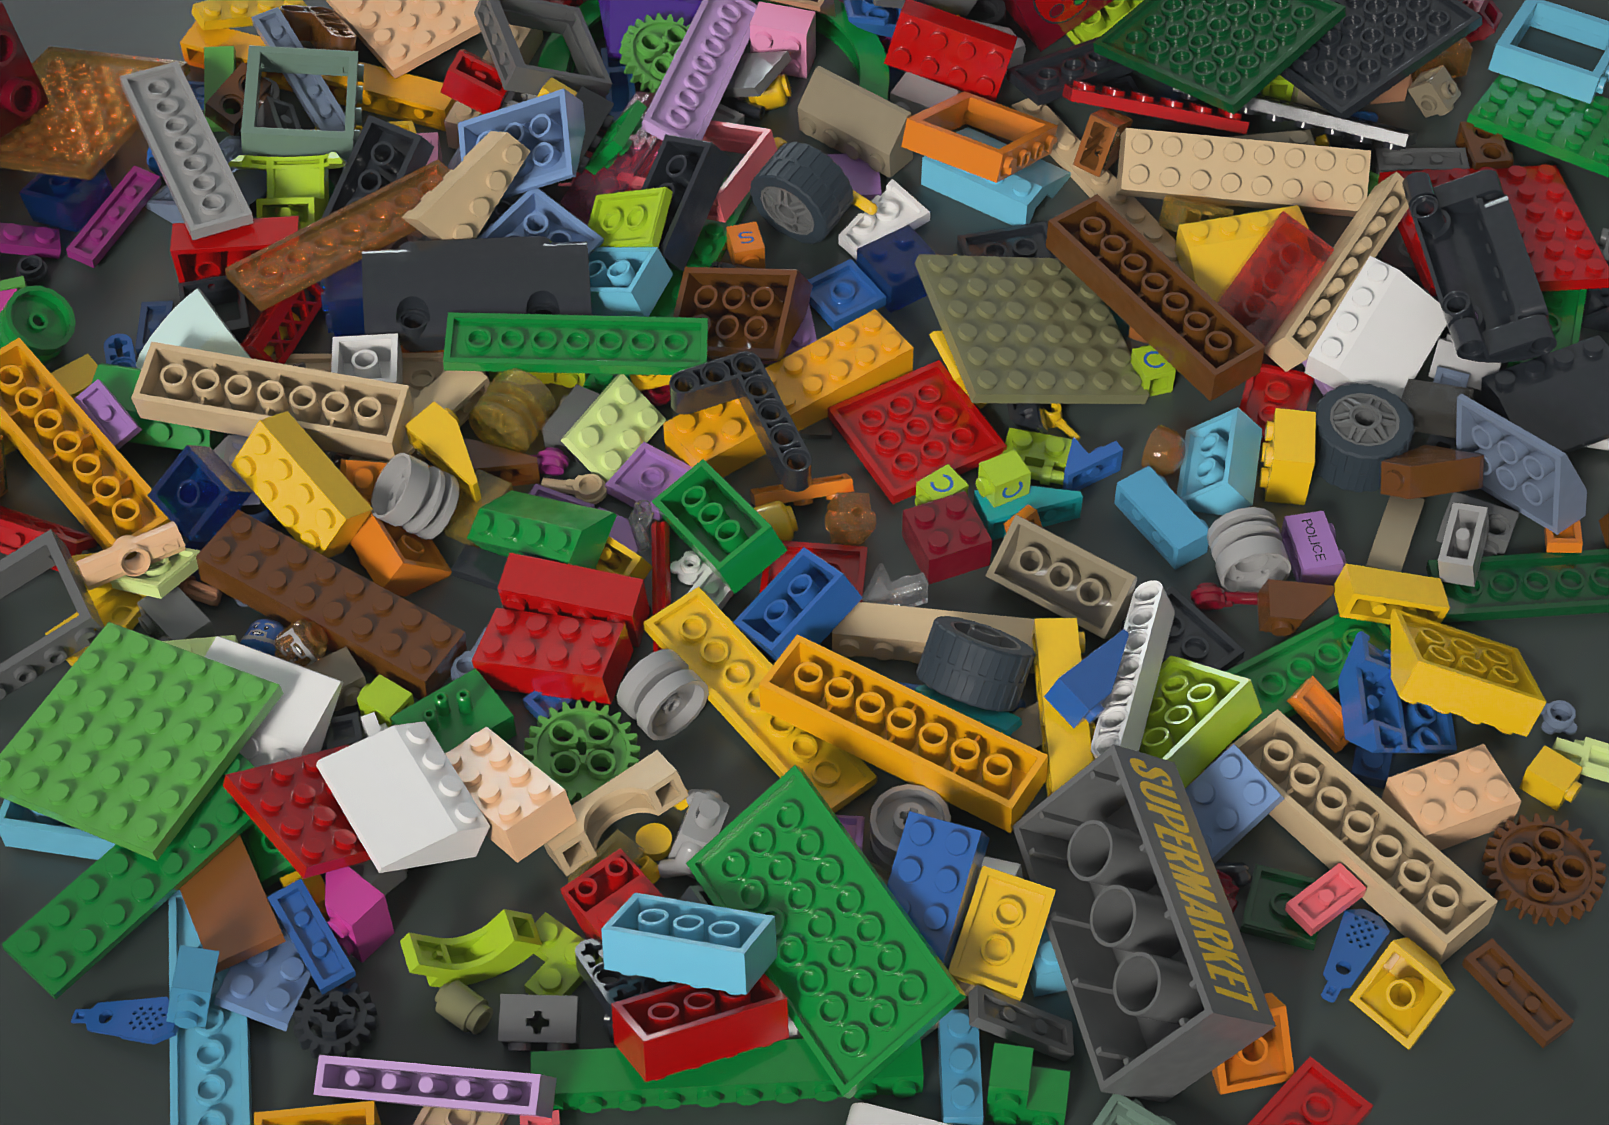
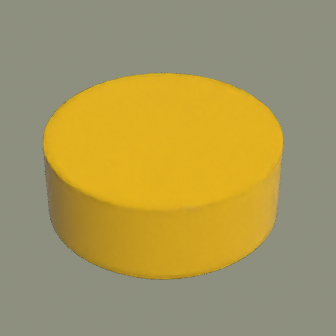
M650 823L639 829L636 834V849L641 857L649 856L653 861H658L669 855L673 842L672 834L666 826L659 823Z

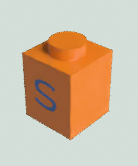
M757 222L726 227L727 249L732 264L735 265L737 263L752 268L765 269V246Z

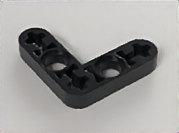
M587 939L576 946L575 959L577 970L611 1019V1003L648 993L654 988H665L678 984L672 981L660 982L655 980V978L644 976L632 980L630 976L623 975L620 972L604 969L603 945L600 939ZM599 959V964L596 965L595 960ZM605 977H615L618 979L614 983L609 984L599 982L600 979Z

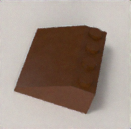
M685 267L673 317L708 318L707 358L720 359L732 354L748 351L757 354L761 361H781L807 314L813 285L798 269Z

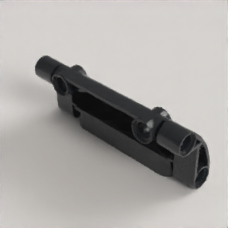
M1490 169L1481 170L1433 187L1430 176L1425 172H1415L1408 175L1403 180L1402 187L1458 357L1475 362L1506 363L1532 359L1554 350L1557 346V341L1549 321L1550 316L1508 196L1504 194L1496 171Z
M544 236L410 241L403 243L398 249L362 251L365 335L398 333L400 345L409 352L444 350L448 312L592 316L587 241L552 242Z

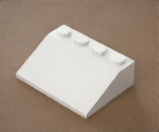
M1370 256L1310 352L1304 373L1335 389L1338 386L1350 385L1351 383L1372 384L1373 386L1387 389L1402 400L1447 326L1440 303L1400 270Z
M217 636L206 653V658L279 684L284 693L241 749L240 753L255 767L321 751L344 682Z
M425 721L391 726L318 760L316 764L379 873L477 856L490 825Z

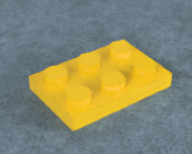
M982 866L948 970L952 977L1021 1001L1056 890Z

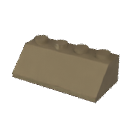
M821 66L815 68L798 105L799 130L819 140L828 147L847 154L851 159L856 160L859 158L863 160L874 171L880 172L889 178L894 176L913 159V151L901 147L906 120L911 117V112Z
M1015 515L986 574V577L1064 618H1077L1079 626L1104 639H1111L1118 634L1122 621L1128 614L1137 581V576L1019 515Z

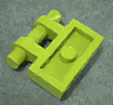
M1009 428L1005 442L1007 450L1003 451V454L1015 449L1031 471V479L1039 480L1042 485L1050 486V483L1063 485L1064 471L1072 439Z

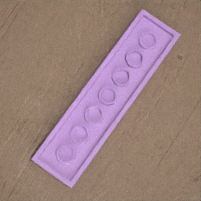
M702 0L642 120L641 129L662 141L665 134L696 140L703 139L750 39V22L758 5L749 0Z

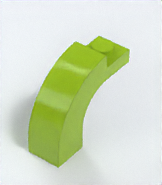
M503 909L484 927L464 936L437 938L409 932L400 940L409 972L425 975L431 987H442L444 984H451L456 980L469 985L493 978L516 967L543 946L532 914Z

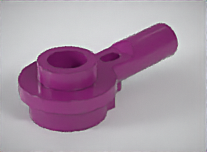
M550 447L538 452L537 455H530L537 457L539 473L562 475L564 469L569 465V458L558 448Z

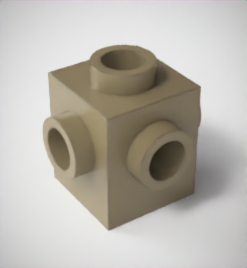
M1444 65L1420 73L1407 89L1425 118L1436 114L1443 116L1449 113L1454 108L1455 101L1461 95L1457 84L1453 81Z

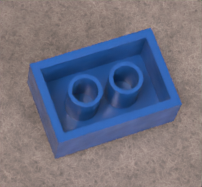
M803 547L733 623L757 649L776 662L797 634L819 645L863 597L842 572Z

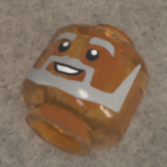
M297 620L277 634L275 638V656L302 667L313 664L323 658L327 652V634L314 621Z

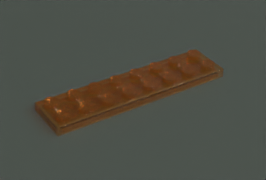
M437 159L225 268L227 278L260 311H263L362 259V251L380 250L418 230L401 217L408 210H413L428 191H432L444 180L443 177L450 169Z

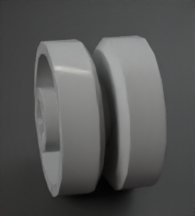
M661 649L640 660L627 673L620 684L617 701L630 717L637 720V725L651 739L665 740L685 729L699 715L706 704L709 691L708 685L693 670H689L688 664L672 649Z
M905 784L892 787L878 797L872 806L870 815V850L873 860L879 867L891 873L909 811L951 822L947 803L937 792L924 786Z

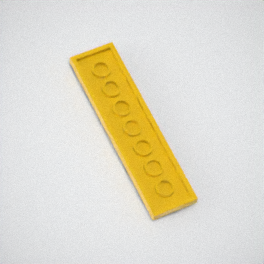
M699 586L644 621V630L660 648L672 649L688 664L689 670H693L708 685L709 695L707 699L780 778L794 765L802 768L834 813L876 784L877 776L860 758L760 709L759 683L773 665Z

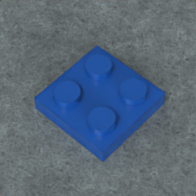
M852 259L808 280L813 285L809 304L834 331L870 311L877 310L886 305V295Z

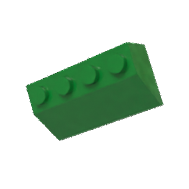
M105 363L98 364L92 383L97 379L101 380L142 429L128 442L211 453L224 440V432L140 418L131 397L141 369Z
M511 490L479 508L467 539L484 550L508 557L509 553H515L596 569L617 515L609 511Z

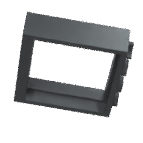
M479 0L474 15L504 90L538 96L542 87L552 77L576 91L577 94L582 86L603 98L610 93L611 79L580 8L543 0ZM509 24L562 34L579 74L525 65Z
M51 529L0 560V599L56 565L79 616L0 663V700L89 646L105 627L68 547Z

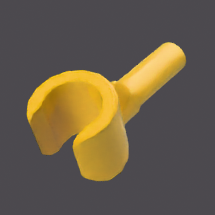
M1051 404L1052 413L1047 412L1043 408L1047 427H1058L1071 439L1076 438L1077 441L1080 439V436L1062 419V407L1060 404Z

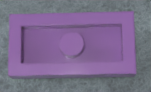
M99 379L74 398V401L117 450L142 430L107 386Z

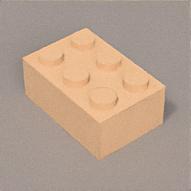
M1484 744L1389 777L1381 798L1383 802L1438 850H1443L1495 831L1497 827L1503 828L1508 819L1514 821L1521 804L1520 798Z

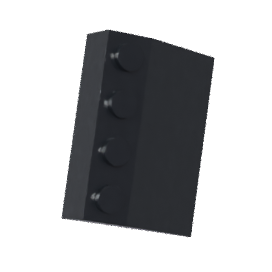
M1597 335L1482 377L1480 405L1566 454L1608 439L1609 346Z

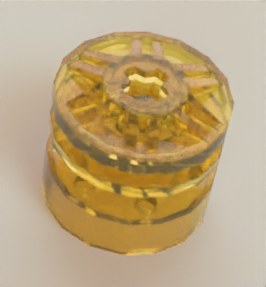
M515 368L498 372L488 386L486 393L474 405L468 416L469 423L474 433L484 443L524 454L536 439L543 424L547 422L555 411V399L550 390L530 373Z

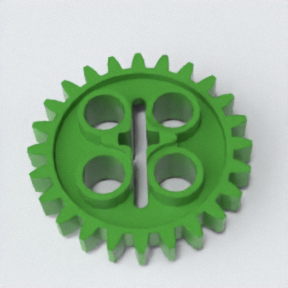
M657 13L655 20L646 15L644 22L636 19L634 26L630 25L621 41L622 45L619 53L622 54L620 64L626 65L624 74H633L631 83L638 81L642 83L640 91L646 88L651 89V97L656 94L690 24L687 27L683 25L684 19L682 17L678 22H674L672 14L668 15L667 20H663L660 13Z
M577 700L574 709H570L566 702H562V712L559 713L550 707L549 719L541 715L538 716V727L530 726V738H525L524 749L526 751L523 752V756L565 789L572 806L575 801L586 797L638 763L640 746L636 745L637 733H630L631 723L625 722L620 724V712L609 716L608 705L604 706L601 711L596 710L595 701H592L588 708H583L582 702ZM599 735L605 737V739L595 740L592 737ZM559 737H566L570 740L561 742L556 739ZM600 766L605 767L608 770L604 772H599L594 770V768ZM567 768L572 771L570 773H561L557 770Z

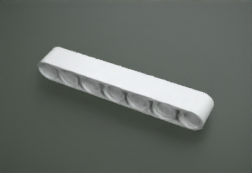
M1158 581L1144 582L1133 593L1123 628L1129 633L1112 692L1102 704L1105 711L1098 718L1091 743V752L1095 759L1112 745H1118L1139 752L1175 615V610L1162 584Z

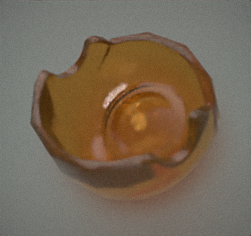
M1158 425L1152 431L1145 446L1141 462L1142 467L1150 466L1157 475L1163 477L1174 474L1182 465L1186 454L1183 437L1179 432L1171 428Z

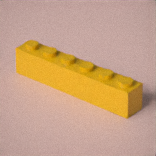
M1077 618L1034 619L1031 642L1032 649L1036 654L1034 671L1043 753L1048 755L1047 797L1095 760L1091 752V743L1096 729L1095 723L1089 724L1087 720H1084L1073 728L1044 697L1059 677L1082 661L1081 653L1085 652L1084 632H1078Z

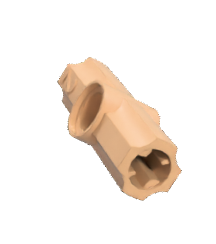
M172 521L136 537L133 535L121 536L114 542L112 547L76 561V564L87 589L92 590L125 575L140 576L149 569L151 564L182 552L186 548L175 522ZM137 552L135 557L125 560L128 554Z

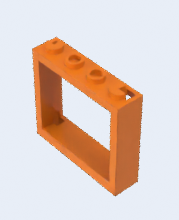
M963 91L907 118L901 147L998 183L1051 154L1053 145L1058 140L1057 136H1055L1058 125ZM968 124L1013 142L998 149L952 131Z

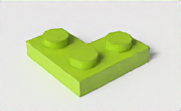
M545 912L535 922L543 946L534 953L545 963L524 985L525 992L528 995L570 996L584 981L577 970L575 959L576 946L584 941V939ZM599 959L595 960L596 965L599 964Z

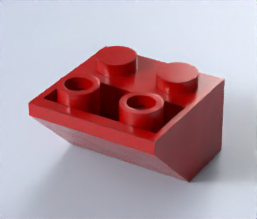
M465 49L459 50L447 71L440 93L482 114L501 109L503 101L509 92L504 90L494 64Z
M621 848L560 888L561 894L587 939L602 940L601 928L634 893L664 897Z

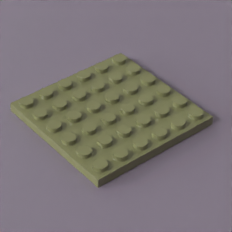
M918 255L915 262L916 268L972 403H1146L1150 395L1147 389H1143L1141 385L1142 380L1136 374L1131 364V354L1109 306L1058 258Z

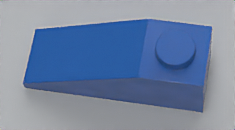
M1125 629L1059 677L1044 696L1073 728L1084 720H1087L1089 724L1092 723L1105 711L1102 703L1112 692L1129 636Z

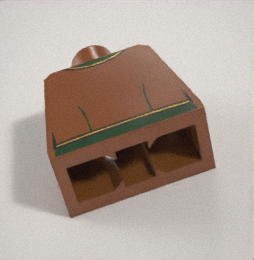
M1103 108L1092 113L1073 165L1092 175L1101 177L1119 158L1121 134L1126 128H1131L1133 120L1110 108Z

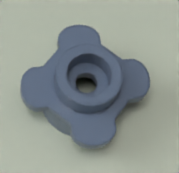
M1561 700L1546 703L1540 713L1543 715L1544 720L1541 725L1542 730L1547 734H1553L1554 732H1564L1567 735L1575 734L1578 726L1574 723L1576 716L1574 707Z

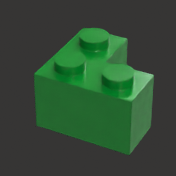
M994 1043L985 1121H992L996 1125H1064L1070 1071L1032 1066L1034 1048Z

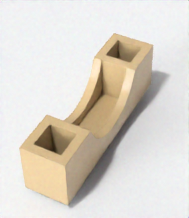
M656 750L573 804L571 807L577 821L545 843L544 847L557 866L568 876L597 857L598 841L603 832L615 821L635 813H651L659 816L689 795L677 770Z

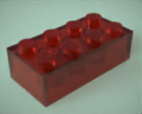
M1283 211L1272 220L1215 301L1266 347L1334 251V248Z

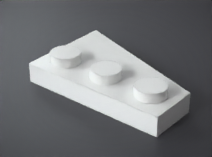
M892 179L886 185V191L881 196L876 195L872 200L878 207L877 212L874 215H869L866 212L859 213L838 235L839 245L858 261L929 222L930 211Z

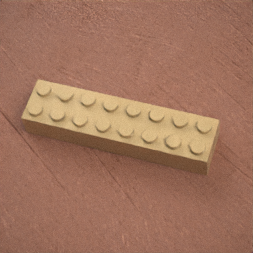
M1126 128L1121 134L1116 195L1262 209H1277L1298 205L1301 212L1354 217L1368 195L1371 151Z
M152 341L131 397L140 418L247 437L250 436L259 420L288 411L320 449L385 461L391 460L400 453L406 435L405 425L410 421L414 408L408 385Z
M1278 709L1233 743L1285 798L1269 815L1330 870L1341 863L1367 888L1362 898L1401 934L1409 937L1438 961L1440 965L1489 924L1498 901Z

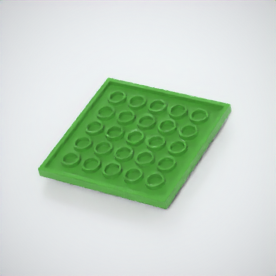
M108 622L0 753V797L157 861L284 693L279 684Z

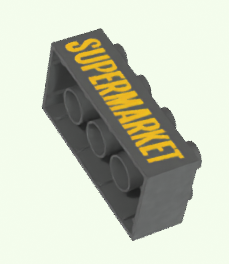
M1112 745L1012 826L1030 881L1056 890L1045 926L1101 1092L1165 1103L1276 1027L1175 762L1118 745Z

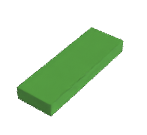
M234 46L204 47V116L206 102L236 70V50ZM229 108L225 110L228 114H236L235 109ZM205 116L212 132L225 131Z

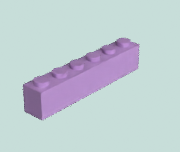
M319 1055L313 1095L349 1100L552 1118L557 1078L541 1074Z

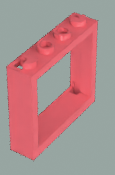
M711 120L702 141L712 142L722 151L746 155L720 187L707 216L708 220L726 222L750 191L751 181L777 151L771 129ZM652 136L616 180L619 192L642 189L661 146V139Z

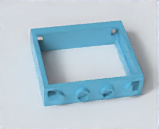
M1525 0L1496 43L1488 70L1591 104L1597 93L1602 94L1606 83L1609 82V21L1549 1ZM1531 26L1604 50L1605 52L1592 72L1517 46Z

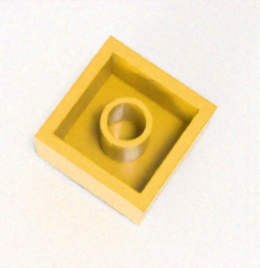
M1276 408L1273 421H1267L1265 441L1269 442L1262 443L1260 461L1264 462L1266 468H1261L1259 487L1265 488V501L1305 505L1315 464L1316 412Z

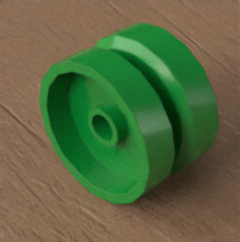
M26 286L14 292L0 312V349L20 338L44 366L54 361L74 334L76 320L72 307L63 296L53 289L46 287Z

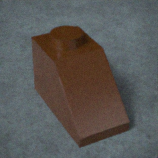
M1268 579L1257 593L1259 631L1271 632L1275 636L1293 634L1325 605L1335 593V586Z

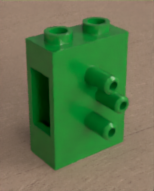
M476 668L391 717L393 726L425 721L444 753L451 751L485 727H488L505 742L517 735L514 715Z

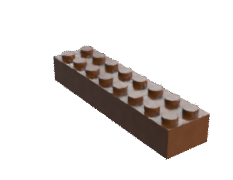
M1098 194L1048 220L1046 248L1210 402L1260 373L1265 346Z
M240 510L234 513L196 556L200 578L203 582L281 623L287 628H293L296 633L333 653L347 647L360 668L375 676L380 674L411 692L413 697L419 700L442 687L451 675L450 670L455 659L467 651L465 631Z

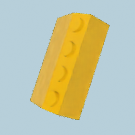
M1298 205L1180 224L1178 226L1174 251L1182 271L1230 315L1296 303L1318 270L1309 228Z
M1393 608L1391 612V679L1401 699L1411 704L1419 702L1431 706L1442 714L1453 713L1463 716L1473 724H1481L1482 722L1494 726L1505 734L1511 735L1516 733L1527 737L1547 702L1518 648Z

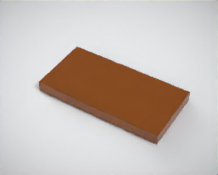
M240 835L180 888L203 949L219 951L216 973L286 942Z

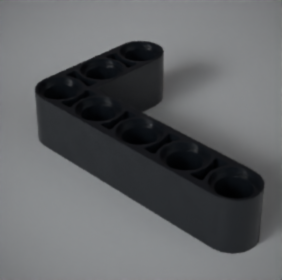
M748 351L739 352L678 371L672 375L669 381L670 403L675 412L691 414L739 399L782 485L792 492H801L810 486L812 480L811 455L757 354Z

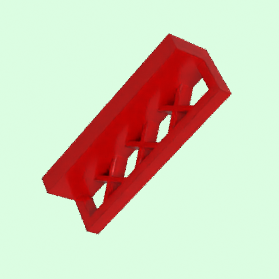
M303 268L282 281L241 343L242 347L251 359L256 358L257 360L285 364L328 297V294ZM304 287L316 297L314 302L306 301ZM291 307L299 308L301 321L294 320ZM279 326L287 328L289 340L281 339ZM266 346H274L276 361L264 351Z
M0 506V553L9 555L50 529L65 543L71 556L81 555L82 551L96 547L97 542L90 534ZM56 565L50 568L52 570L58 571Z

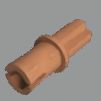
M190 575L178 585L189 599L211 606H218L223 595L222 591L213 586L196 581L193 575Z

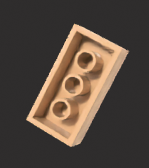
M488 727L474 733L463 743L445 753L490 825L486 836L517 863L577 821L565 789Z

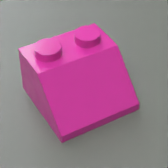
M349 866L326 872L325 906L330 919L327 923L345 955L349 957L352 954L363 963L395 933L385 895Z

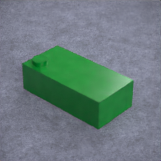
M704 459L651 501L670 528L734 594L788 551L772 526Z

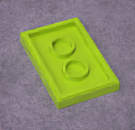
M667 187L596 195L588 227L604 238V242L599 247H659L673 191Z

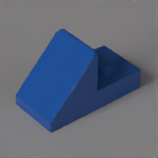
M1073 438L1064 471L1062 490L1078 491L1120 471L1124 449L1117 441H1114L1106 446H1099L1088 454L1077 439Z

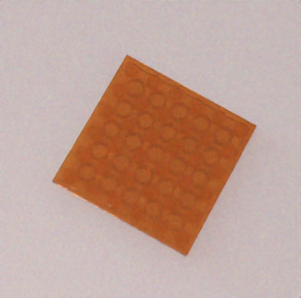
M49 46L32 65L50 103L0 138V168L91 180L140 127L121 87L119 76L177 62V60ZM178 61L186 77L191 72L189 65L186 61Z

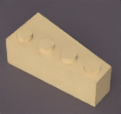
M490 131L463 157V161L454 170H450L443 177L444 180L432 191H428L420 199L421 202L413 210H408L401 218L432 241L476 239L529 155L530 150L508 132Z

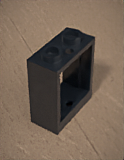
M241 272L178 283L180 302L197 288L204 293L212 306L238 301L241 319L225 321L224 323L240 344L243 342L251 330V321Z

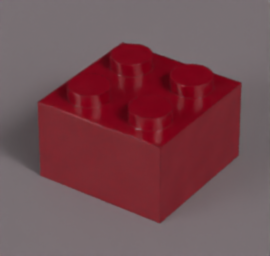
M965 491L903 510L902 536L928 585L990 565L992 539Z

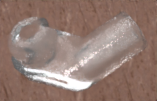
M642 499L634 504V509L628 519L638 551L648 550L652 546L648 529L654 518V511L652 510L651 503Z

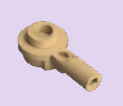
M595 474L578 475L575 480L543 478L541 486L561 493L573 494L577 499L591 504L601 502L607 495L605 482Z

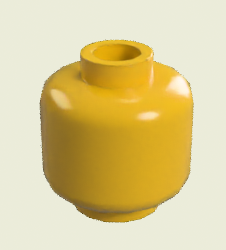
M780 73L761 96L748 97L750 103L764 106L765 111L785 106L788 102V97L792 96L787 75Z
M774 501L754 508L772 526L781 541H792L794 532L798 531V527L790 505L785 506L781 501Z

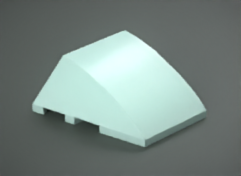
M197 288L181 301L154 331L143 347L136 366L142 369L151 341L245 358L251 357L219 317L204 293Z

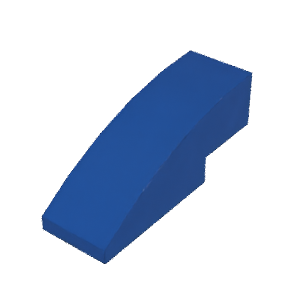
M601 48L603 64L612 82L609 89L610 93L606 95V99L614 103L610 113L614 117L612 122L614 123L636 102L634 83L630 82L633 74H624L626 65L620 64V58L608 57L607 49Z

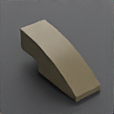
M1390 496L1366 567L1396 572L1402 571L1425 499H1405Z

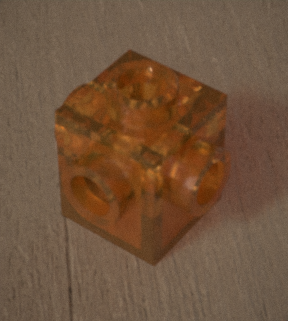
M837 492L827 505L825 526L827 531H830L831 543L859 546L875 530L876 515L871 511L869 493Z

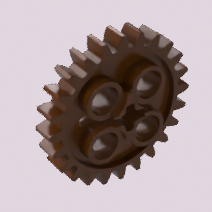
M1538 813L1534 814L1532 822H1529L1524 815L1519 816L1517 824L1508 819L1503 829L1496 828L1493 837H1489L1481 860L1485 863L1482 875L1489 876L1485 886L1486 888H1497L1493 897L1496 900L1504 898L1507 900L1504 910L1509 911L1514 907L1518 908L1519 919H1522L1528 913L1532 915L1533 924L1537 925L1540 917H1545L1549 926H1553L1557 917L1565 925L1569 923L1572 915L1580 920L1585 910L1591 912L1596 901H1599L1603 892L1602 888L1607 877L1603 876L1606 864L1598 862L1602 852L1600 850H1590L1594 840L1592 838L1581 840L1579 838L1582 833L1581 828L1573 832L1569 831L1568 820H1565L1560 826L1555 825L1553 815H1550L1547 822H1542ZM1513 861L1519 862L1522 865L1515 864ZM1536 889H1540L1545 893L1538 892Z

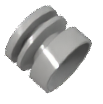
M405 452L399 453L389 460L375 483L371 497L372 514L376 518L395 527L402 526L407 532L414 533L422 539H433L448 524L456 508L459 497L458 480L452 474L443 472L435 466L428 467V464Z
M1256 507L1237 509L1221 516L1208 529L1207 541L1211 548L1212 557L1216 562L1215 567L1224 591L1259 592L1268 579L1285 581L1290 575L1291 564L1282 542L1277 521L1273 513L1268 510Z

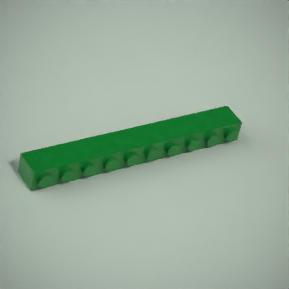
M921 1037L859 1090L854 1097L861 1100L871 1099L876 1095H894L899 1098L913 1096L915 1093H923L924 1072ZM805 1039L780 1040L767 1047L754 1048L731 1058H722L703 1064L696 1069H687L668 1075L661 1080L648 1082L644 1081L618 1048L531 1052V1074H541L557 1078L553 1111L559 1110V1113L568 1110L596 1113L608 1108L635 1111L641 1107L649 1106L675 1109L680 1105L698 1104L701 1107H714L720 1103L737 1102L740 1105H754L759 1101L771 1100L786 1104L793 1103L798 1099L812 1098L827 1102L835 1100L837 1097H843Z

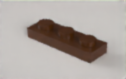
M1492 938L1464 958L1462 966L1542 1048H1545L1571 1028L1574 1020Z

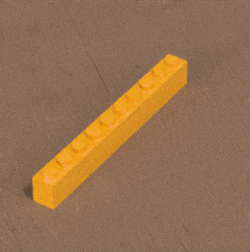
M195 21L180 41L185 64L204 69V47L234 46L237 69L242 62L247 64L249 45L266 46L260 36L229 28L203 30L197 21ZM358 61V64H364V82H358V85H363V103H357V107H362V110L403 121H413L415 124L446 131L444 120L456 100L440 93L443 83L406 73L395 79L386 68ZM262 72V76L275 81L279 89L294 92L283 73ZM321 75L338 104L346 106L348 76Z

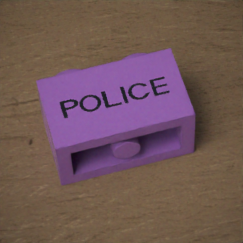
M1324 511L1284 516L1281 529L1282 542L1287 551L1296 582L1334 585L1346 564V558L1343 550H1338L1335 542V528L1332 523H1328Z

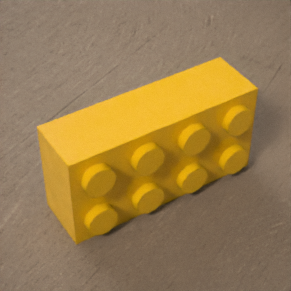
M288 411L259 420L231 464L296 541L327 558L343 553L373 510Z

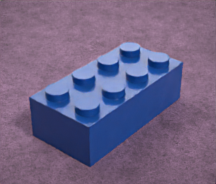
M909 811L887 887L944 966L949 970L990 838L980 830Z

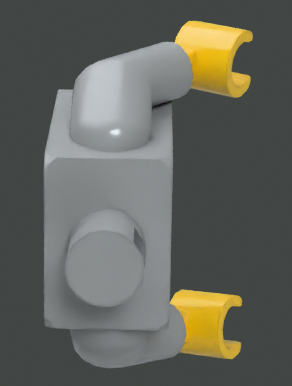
M686 789L689 796L673 806L680 811L687 807L688 809L668 858L661 860L659 865L649 856H644L638 861L642 866L640 870L652 884L660 876L662 878H671L687 875L696 879L686 863L719 834L730 805L723 802L722 796L713 790Z

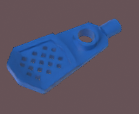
M1365 909L1344 911L1323 972V976L1327 980V984L1321 993L1324 1000L1333 1003L1341 989L1351 988L1387 939L1390 930L1380 916ZM1339 966L1346 967L1349 973L1346 975L1340 974L1336 968Z
M168 997L100 1002L91 1009H75L71 1019V1023L86 1024L89 1032L117 1036L121 1039L153 1045L176 1036L179 1028L175 1023L166 1022L169 1006ZM112 1016L109 1022L104 1023L108 1017Z

